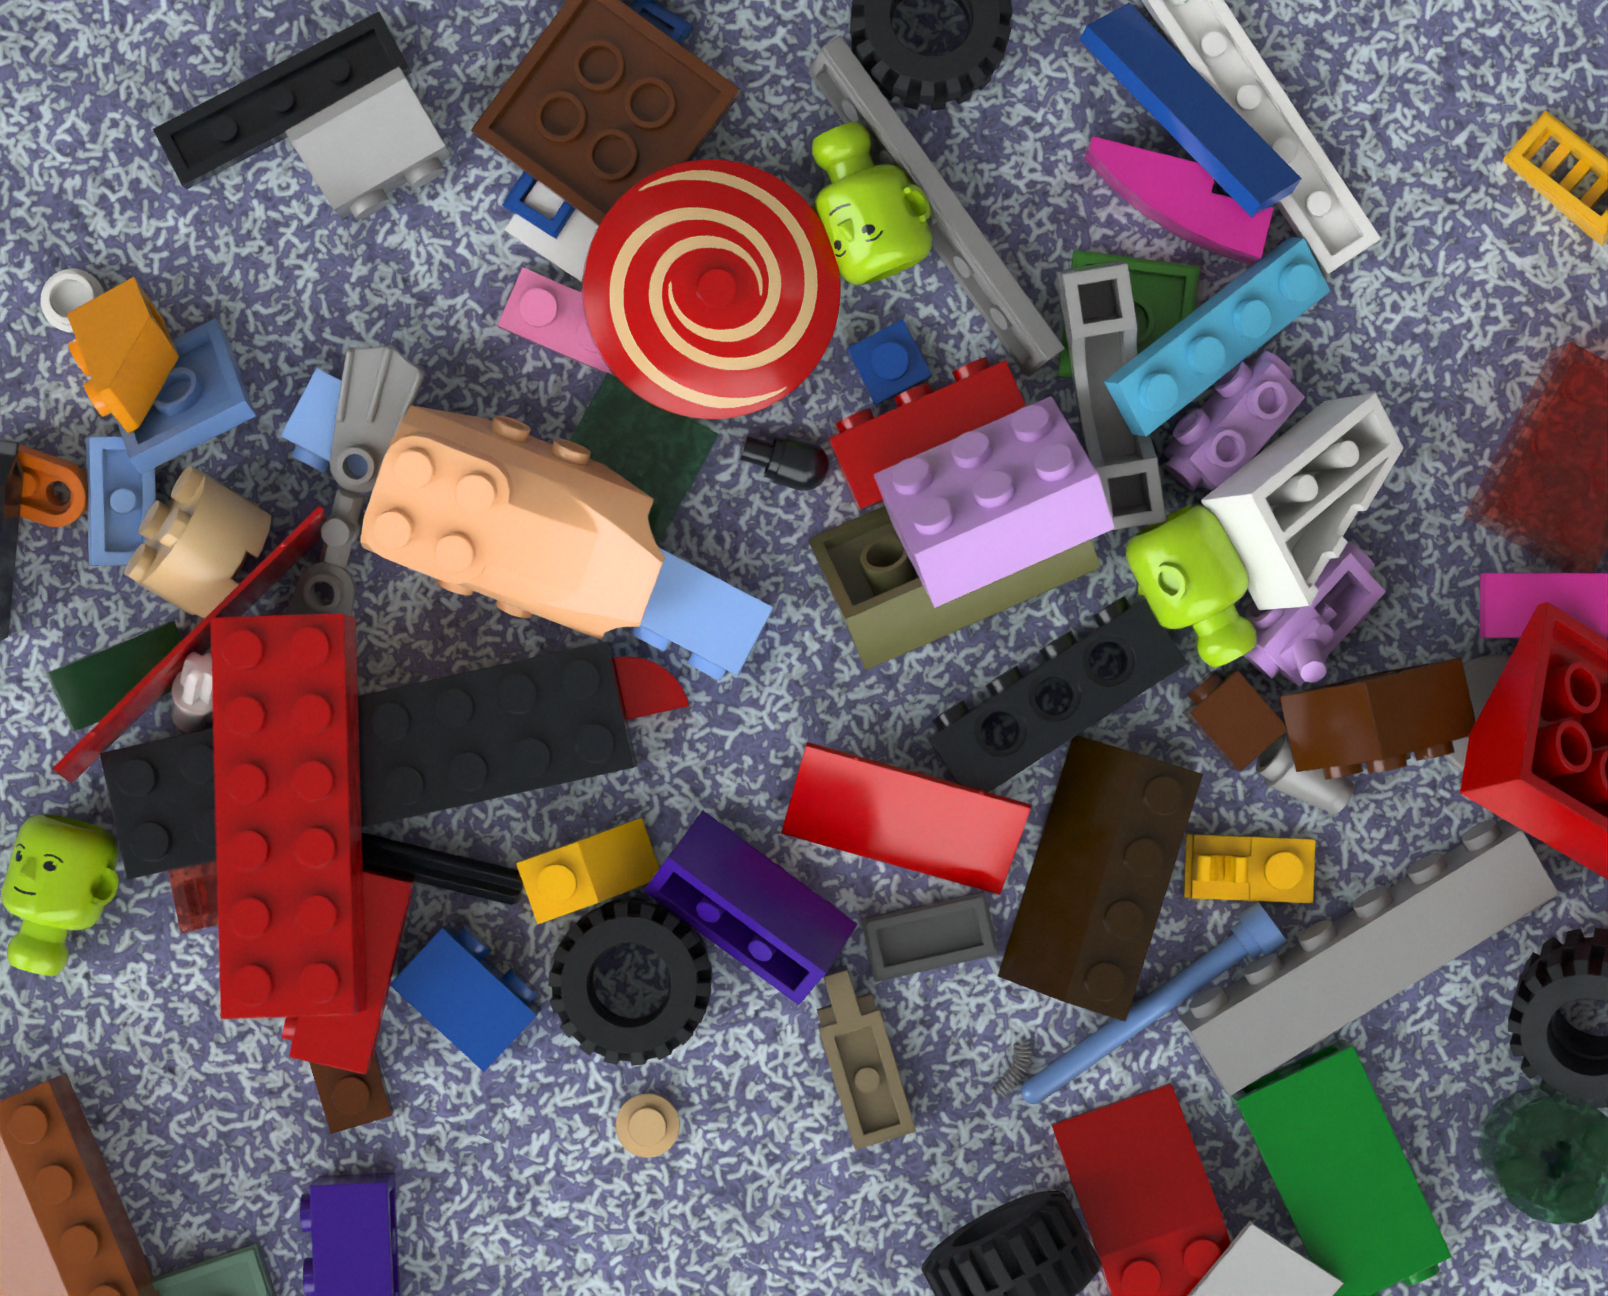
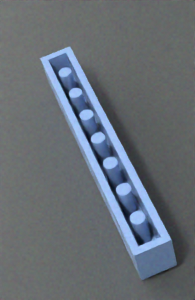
M316 368L281 437L297 444L291 455L292 457L326 473L330 466L341 380ZM351 454L349 456L348 467L350 471L357 476H365L368 470L366 460L359 454ZM373 491L362 494L371 498ZM659 548L665 556L640 626L633 627L630 634L662 651H665L669 641L682 646L692 652L687 664L719 681L723 678L726 670L739 676L774 608Z

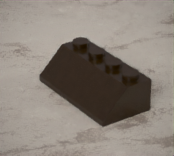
M1077 735L1073 737L997 976L1062 1002L1126 1022L1203 774Z

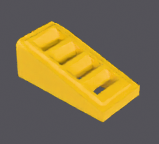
M1545 110L1503 158V162L1589 237L1603 246L1608 241V208L1601 216L1593 211L1592 208L1608 191V158ZM1552 137L1560 145L1537 168L1530 160ZM1572 154L1579 161L1558 184L1550 177L1568 156ZM1591 171L1599 179L1579 200L1571 192Z

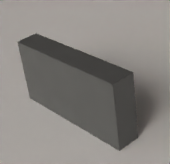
M985 891L861 918L875 982L999 955Z

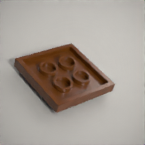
M567 0L472 127L471 131L484 143L595 225L599 226L613 204L639 181L658 170L674 164L692 161L741 95L740 88L620 0Z

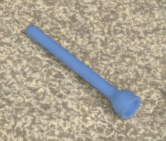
M1256 901L1237 915L1239 922L1230 928L1233 932L1231 936L1131 1006L1126 1022L1114 1018L1027 1080L1021 1089L1023 1099L1030 1104L1041 1103L1247 955L1252 960L1261 953L1268 956L1288 943L1261 904Z

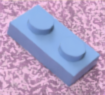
M122 437L86 438L89 566H127L134 552L147 539L138 533V529L149 508L156 502L155 468L140 474L129 460Z

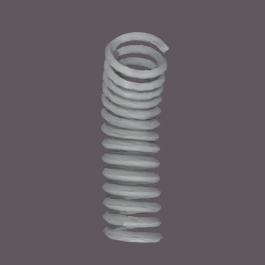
M1023 1041V1044H1031V1041ZM1018 1042L1013 1045L1015 1047L1013 1064L1003 1074L1004 1077H1000V1080L997 1081L998 1084H994L995 1087H992V1091L997 1097L1000 1096L997 1092L998 1090L1002 1097L1007 1098V1095H1010L1009 1090L1013 1091V1088H1016L1015 1084H1019V1081H1022L1021 1077H1025L1020 1070L1026 1073L1028 1070L1020 1065L1030 1067V1064L1021 1061L1031 1062L1032 1060L1031 1058L1022 1057H1032V1055L1020 1053H1031V1045L1020 1046Z

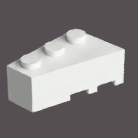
M1376 393L1323 401L1201 500L1203 506L1208 508L1217 517L1241 558L1249 575V586L1247 589L1258 610L1307 607L1311 605L1319 591L1314 584L1329 559L1339 558L1348 543L1343 536L1358 511H1366L1402 452L1403 446Z

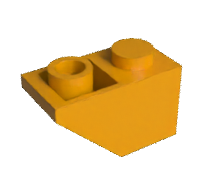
M132 277L67 313L76 338L68 343V347L82 372L87 377L91 376L90 380L83 383L90 401L102 417L112 413L128 434L140 428L179 358L162 315L137 280Z

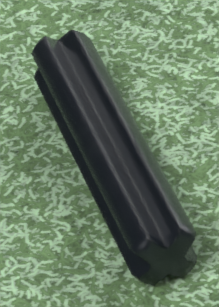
M362 833L363 869L411 879L418 883L510 905L517 904L521 899L524 885L517 869Z

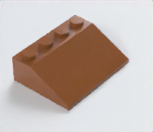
M67 1073L0 1101V1296H161L159 1290L155 1291L152 1285L151 1278L153 1274Z

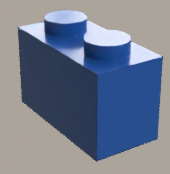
M448 923L439 930L390 983V986L476 1066L485 1072L542 1010L533 1001L539 993L526 978L513 968H510L504 975L486 958L492 949L475 931L466 925H463L457 931Z

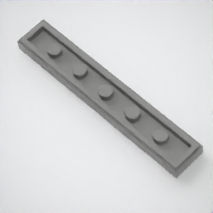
M841 35L824 45L808 68L809 75L844 124L857 121L867 129L871 139L869 155L873 164L876 166L891 163L899 166L906 172L912 185L918 186L924 192L930 205V217L927 219V223L932 235L933 248L1024 375L1030 377L1065 349Z

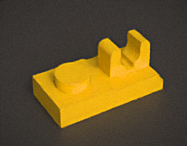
M1186 834L1183 897L1192 899L1313 903L1316 840L1310 838Z

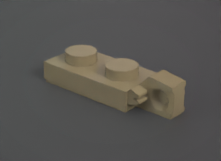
M847 965L828 970L823 978L831 1005L817 1009L821 1023L818 1025L855 1150L916 1132L880 1008L875 1006L872 993L856 997Z

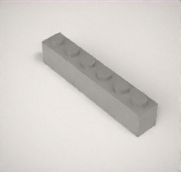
M1504 819L1498 822L1496 820H1487L1475 825L1463 834L1461 838L1463 843L1443 856L1440 853H1434L1423 857L1408 868L1407 874L1409 876L1389 889L1381 886L1364 893L1353 902V911L1333 923L1331 920H1323L1310 926L1299 935V944L1277 956L1276 953H1271L1268 956L1264 955L1256 959L1244 969L1243 974L1245 977L1224 990L1220 986L1213 987L1196 996L1189 1003L1188 1007L1190 1010L1178 1018L1223 1090L1229 1096L1233 1095L1558 896L1557 889L1523 830Z

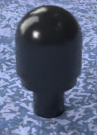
M776 434L773 443L746 435L739 460L765 467L764 477L772 479V483L799 491H809L817 488L824 482L829 471L828 457L818 444L788 434L785 437Z

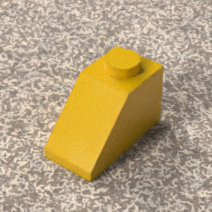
M642 817L527 857L516 863L537 925L648 884L660 869Z

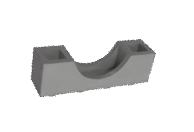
M1119 260L1056 271L1083 449L1099 475L1115 527L1113 530L1165 522L1167 520L1159 467L1150 434L1147 437L1132 435L1104 383L1108 377L1137 356L1138 328L1128 263Z

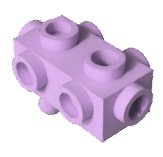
M1264 351L1257 360L1244 359L1216 381L1213 394L1200 409L1188 413L1175 427L1171 443L1162 452L1169 459L1165 465L1168 473L1189 490L1194 491L1197 487L1213 491L1258 455L1259 450L1305 398L1290 382L1293 372L1289 366L1275 354Z
M1347 541L1348 543L1339 558L1329 559L1314 584L1319 591L1310 606L1258 610L1254 600H1252L1247 607L1246 619L1253 624L1256 630L1257 643L1251 651L1243 656L1267 678L1272 679L1277 673H1280L1298 686H1301L1304 681L1317 682L1321 680L1326 674L1325 662L1328 655L1355 626L1367 618L1371 608L1385 594L1386 591L1369 574L1375 566L1374 563L1351 542Z

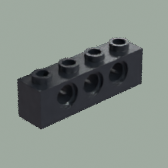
M1125 596L1119 598L1092 616L1098 627L1077 640L1070 630L1039 650L1045 661L1023 675L1018 665L985 685L991 694L986 700L972 709H969L966 702L962 700L935 717L932 722L938 731L928 736L927 739L956 784L978 790L982 789L985 792L992 791L1188 664L1166 629L1158 623L1147 600L1142 599L1130 605ZM1102 642L1114 645L1122 656V666L1119 673L1108 680L1097 677L1089 665L1091 651ZM1048 677L1059 678L1066 684L1069 691V700L1066 707L1056 714L1043 712L1038 707L1035 699L1037 686ZM1002 711L1014 720L1016 734L1008 746L1001 749H993L984 742L981 735V727L988 715Z

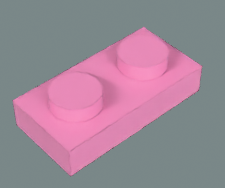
M522 267L497 326L615 378L599 355L590 336L583 310L582 293Z

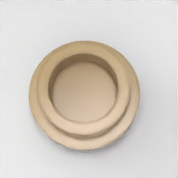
M641 1093L631 1097L623 1104L616 1119V1133L620 1143L630 1153L644 1158L656 1157L667 1152L675 1143L680 1129L679 1115L674 1105L665 1097L655 1093Z

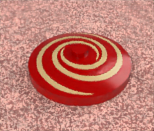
M703 159L674 164L647 176L627 190L613 204L597 227L588 248L582 276V301L587 327L599 355L614 376L625 387L649 404L670 413L698 419H725L751 414L776 403L795 390L810 375L827 350L834 333L840 307L841 283L839 266L826 229L812 207L799 193L774 175L757 167L729 160Z

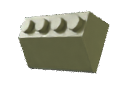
M886 506L808 539L865 670L1101 568L1092 539L934 608L892 525Z

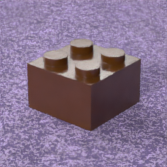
M1461 657L1371 673L1279 696L1296 772L1323 768L1325 780L1363 772L1362 763L1365 762L1368 774L1407 766L1406 760L1411 759L1410 752L1415 753L1416 761L1455 753L1453 741L1469 737L1476 722Z

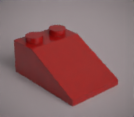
M1169 1083L1052 1123L1051 1126L1092 1246L1101 1261L1100 1269L1109 1295L1188 1296L1228 1248L1231 1241L1172 1084Z

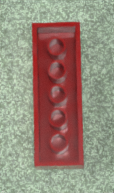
M345 613L210 618L221 1019L358 1014L366 1010L356 618Z

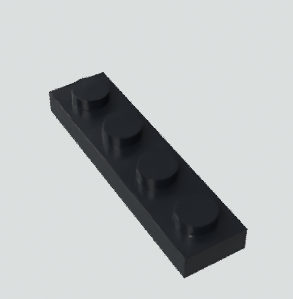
M377 12L153 128V131L181 185L189 189L287 138L286 130L395 68L400 67L405 76L412 72L381 13Z

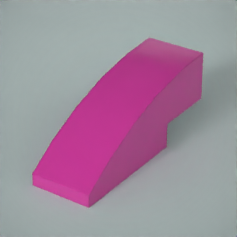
M1092 137L1086 149L1085 161L1110 188L1141 214L1175 236L1213 254L1251 266L1262 258L1274 208L1268 207L1251 218L1232 197L1212 193L1214 179L1198 162Z

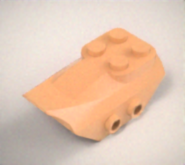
M413 405L409 407L386 452L363 520L360 538L362 548L374 552L387 560L437 579L436 582L439 586L453 593L472 595L473 591L496 599V606L500 610L516 617L531 618L535 614L599 640H603L605 632L609 630L640 626L665 558L655 542L648 521V515L654 501L652 497L606 465L589 459L591 451L586 447L565 439H554L553 444L532 437L529 435L531 428L518 420L495 415L491 421L482 417Z

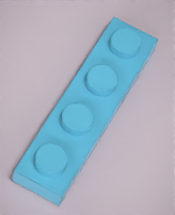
M1288 237L1104 381L1132 435L1147 437L1330 292L1305 238Z

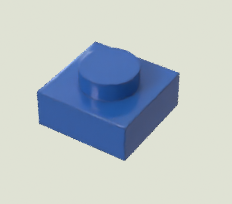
M903 319L846 348L875 406L932 377Z

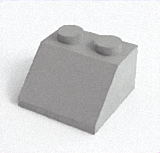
M400 67L386 73L285 131L333 210L342 219L353 214L356 220H360L378 212L389 203L386 194L407 182L411 188H417L429 183L444 172L445 169L441 163L452 157Z

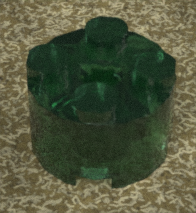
M1534 1086L1532 1089L1520 1090L1508 1099L1504 1098L1497 1102L1483 1122L1478 1151L1482 1159L1484 1174L1498 1195L1532 1219L1556 1225L1584 1222L1593 1218L1596 1212L1603 1208L1608 1201V1118L1604 1113L1594 1108V1106L1582 1098L1580 1099V1105L1568 1100L1567 1094L1557 1090L1554 1095H1549L1542 1091L1540 1086ZM1545 1145H1549L1554 1149L1556 1147L1560 1151L1557 1160L1553 1164L1551 1162L1547 1163L1540 1158L1541 1151Z

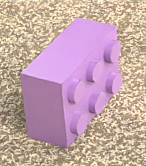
M1052 396L1025 406L1014 413L971 432H966L955 439L873 474L892 525L934 608L1115 529L1099 475Z

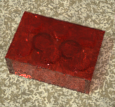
M1571 341L1551 350L1464 514L1465 518L1569 573H1594L1608 547V361Z

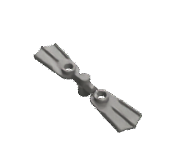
M391 344L372 348H349L346 351L330 456L331 473L335 481L344 489L337 488L331 514L321 528V537L324 541L319 557L321 561L310 565L303 571L285 615L345 613L352 616L356 593L355 583L345 568L347 567L352 544L361 536L365 516L362 506L365 496L360 494L373 491L386 452L411 405L414 406L425 377L424 370L407 360ZM351 454H359L366 460L368 470L365 476H357L350 471L348 458ZM325 581L333 587V601L324 602L317 597L315 593L316 582Z

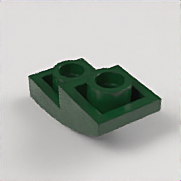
M174 621L166 622L111 647H104L46 673L72 731L101 721L182 641ZM170 686L161 696L170 693L172 691V686Z

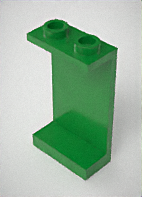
M1343 1039L1257 1079L1230 1096L1238 1115L1248 1126L1309 1259L1342 1279V1286L1333 1296H1382L1381 1290L1402 1280L1405 1285H1413L1431 1278L1439 1272L1438 1264L1452 1257L1353 1045Z

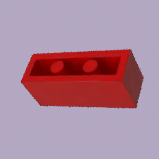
M987 357L980 358L954 370L952 374L956 381L955 383L932 392L927 382L895 396L894 400L898 408L874 418L871 409L868 408L835 423L839 434L830 437L828 443L859 512L883 502L873 474L955 439L966 432H971L1026 406L1006 360L991 366Z
M363 869L366 1010L355 1015L286 1017L282 1039L292 1041L289 1053L290 1058L365 1075L370 1070L415 880Z

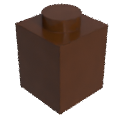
M1214 670L1187 693V696L1193 703L1182 713L1232 770L1242 771L1287 731L1283 721L1239 671H1229L1222 677L1217 670Z

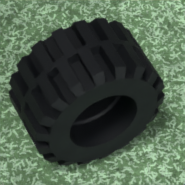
M903 0L852 1L850 20L852 52L871 79L881 87L880 91L885 98L892 101L894 96L905 100L904 107L916 110L919 103L931 104V111L945 109L946 102L956 100L959 105L969 100L972 92L977 88L982 90L991 81L994 71L1001 64L1012 29L1010 27V20L1013 14L1011 0H954L964 11L968 20V32L964 42L947 54L925 56L905 47L893 31L892 17L896 7Z
M631 898L628 901L619 902L614 900L605 903L603 906L591 910L581 917L566 933V936L555 951L552 958L554 962L549 972L548 986L552 988L550 1003L553 1014L558 1013L562 1021L560 1028L568 1038L573 1036L581 1043L579 1049L590 1056L594 1052L605 1057L603 1062L617 1065L619 1061H631V1066L644 1065L647 1060L656 1057L661 1060L671 1055L676 1047L680 1044L684 1045L693 1036L695 1029L702 1022L712 991L711 983L713 976L712 964L709 962L706 952L707 947L702 937H698L689 924L660 903L645 902V899ZM636 943L652 949L663 959L669 972L670 984L666 999L657 1010L641 1018H626L614 1014L601 1003L594 989V971L598 961L608 950L620 944Z
M1580 928L1567 931L1564 944H1561L1555 936L1543 943L1540 955L1533 952L1526 961L1523 974H1520L1508 1018V1032H1512L1510 1047L1514 1057L1523 1056L1520 1069L1529 1079L1539 1075L1542 1078L1540 1089L1550 1096H1553L1559 1090L1567 1094L1565 1103L1579 1106L1581 1098L1593 1099L1594 1108H1608V1036H1594L1577 1030L1564 1019L1559 1010L1564 1004L1578 999H1597L1608 1003V929L1595 928L1593 937H1584Z
M1044 1191L1010 1201L961 1227L933 1249L922 1264L921 1270L935 1296H1076L1097 1274L1101 1267V1261L1065 1193Z

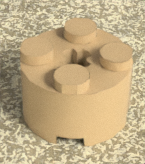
M188 466L176 481L171 492L172 499L166 505L159 500L154 502L140 523L138 533L147 539L130 558L124 575L188 614H196L199 617L205 618L239 585L233 580L244 565L248 553L257 558L259 557L270 531L272 517L269 513L260 509L255 502L205 472Z

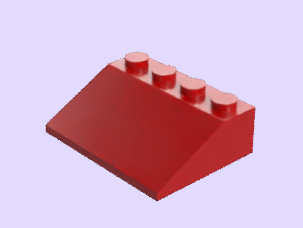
M1545 602L1537 605L1469 734L1460 794L1608 880V640L1553 604Z

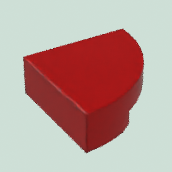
M621 656L613 658L627 720L690 706L681 684L668 670L659 664L640 657Z

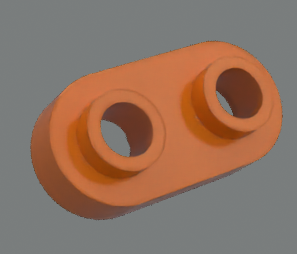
M19 444L18 456L24 471L20 517L49 527H63L81 518L88 511V486L85 471L72 462ZM56 481L63 482L68 486L70 490L68 502L60 501L55 496L54 484Z

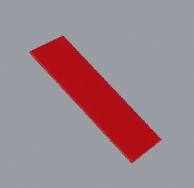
M318 506L52 769L72 784L100 757V753L105 752L172 686L176 675L182 671L184 660L188 654L194 651L202 656L211 647L210 618L241 617L321 538V528L326 522L324 509Z

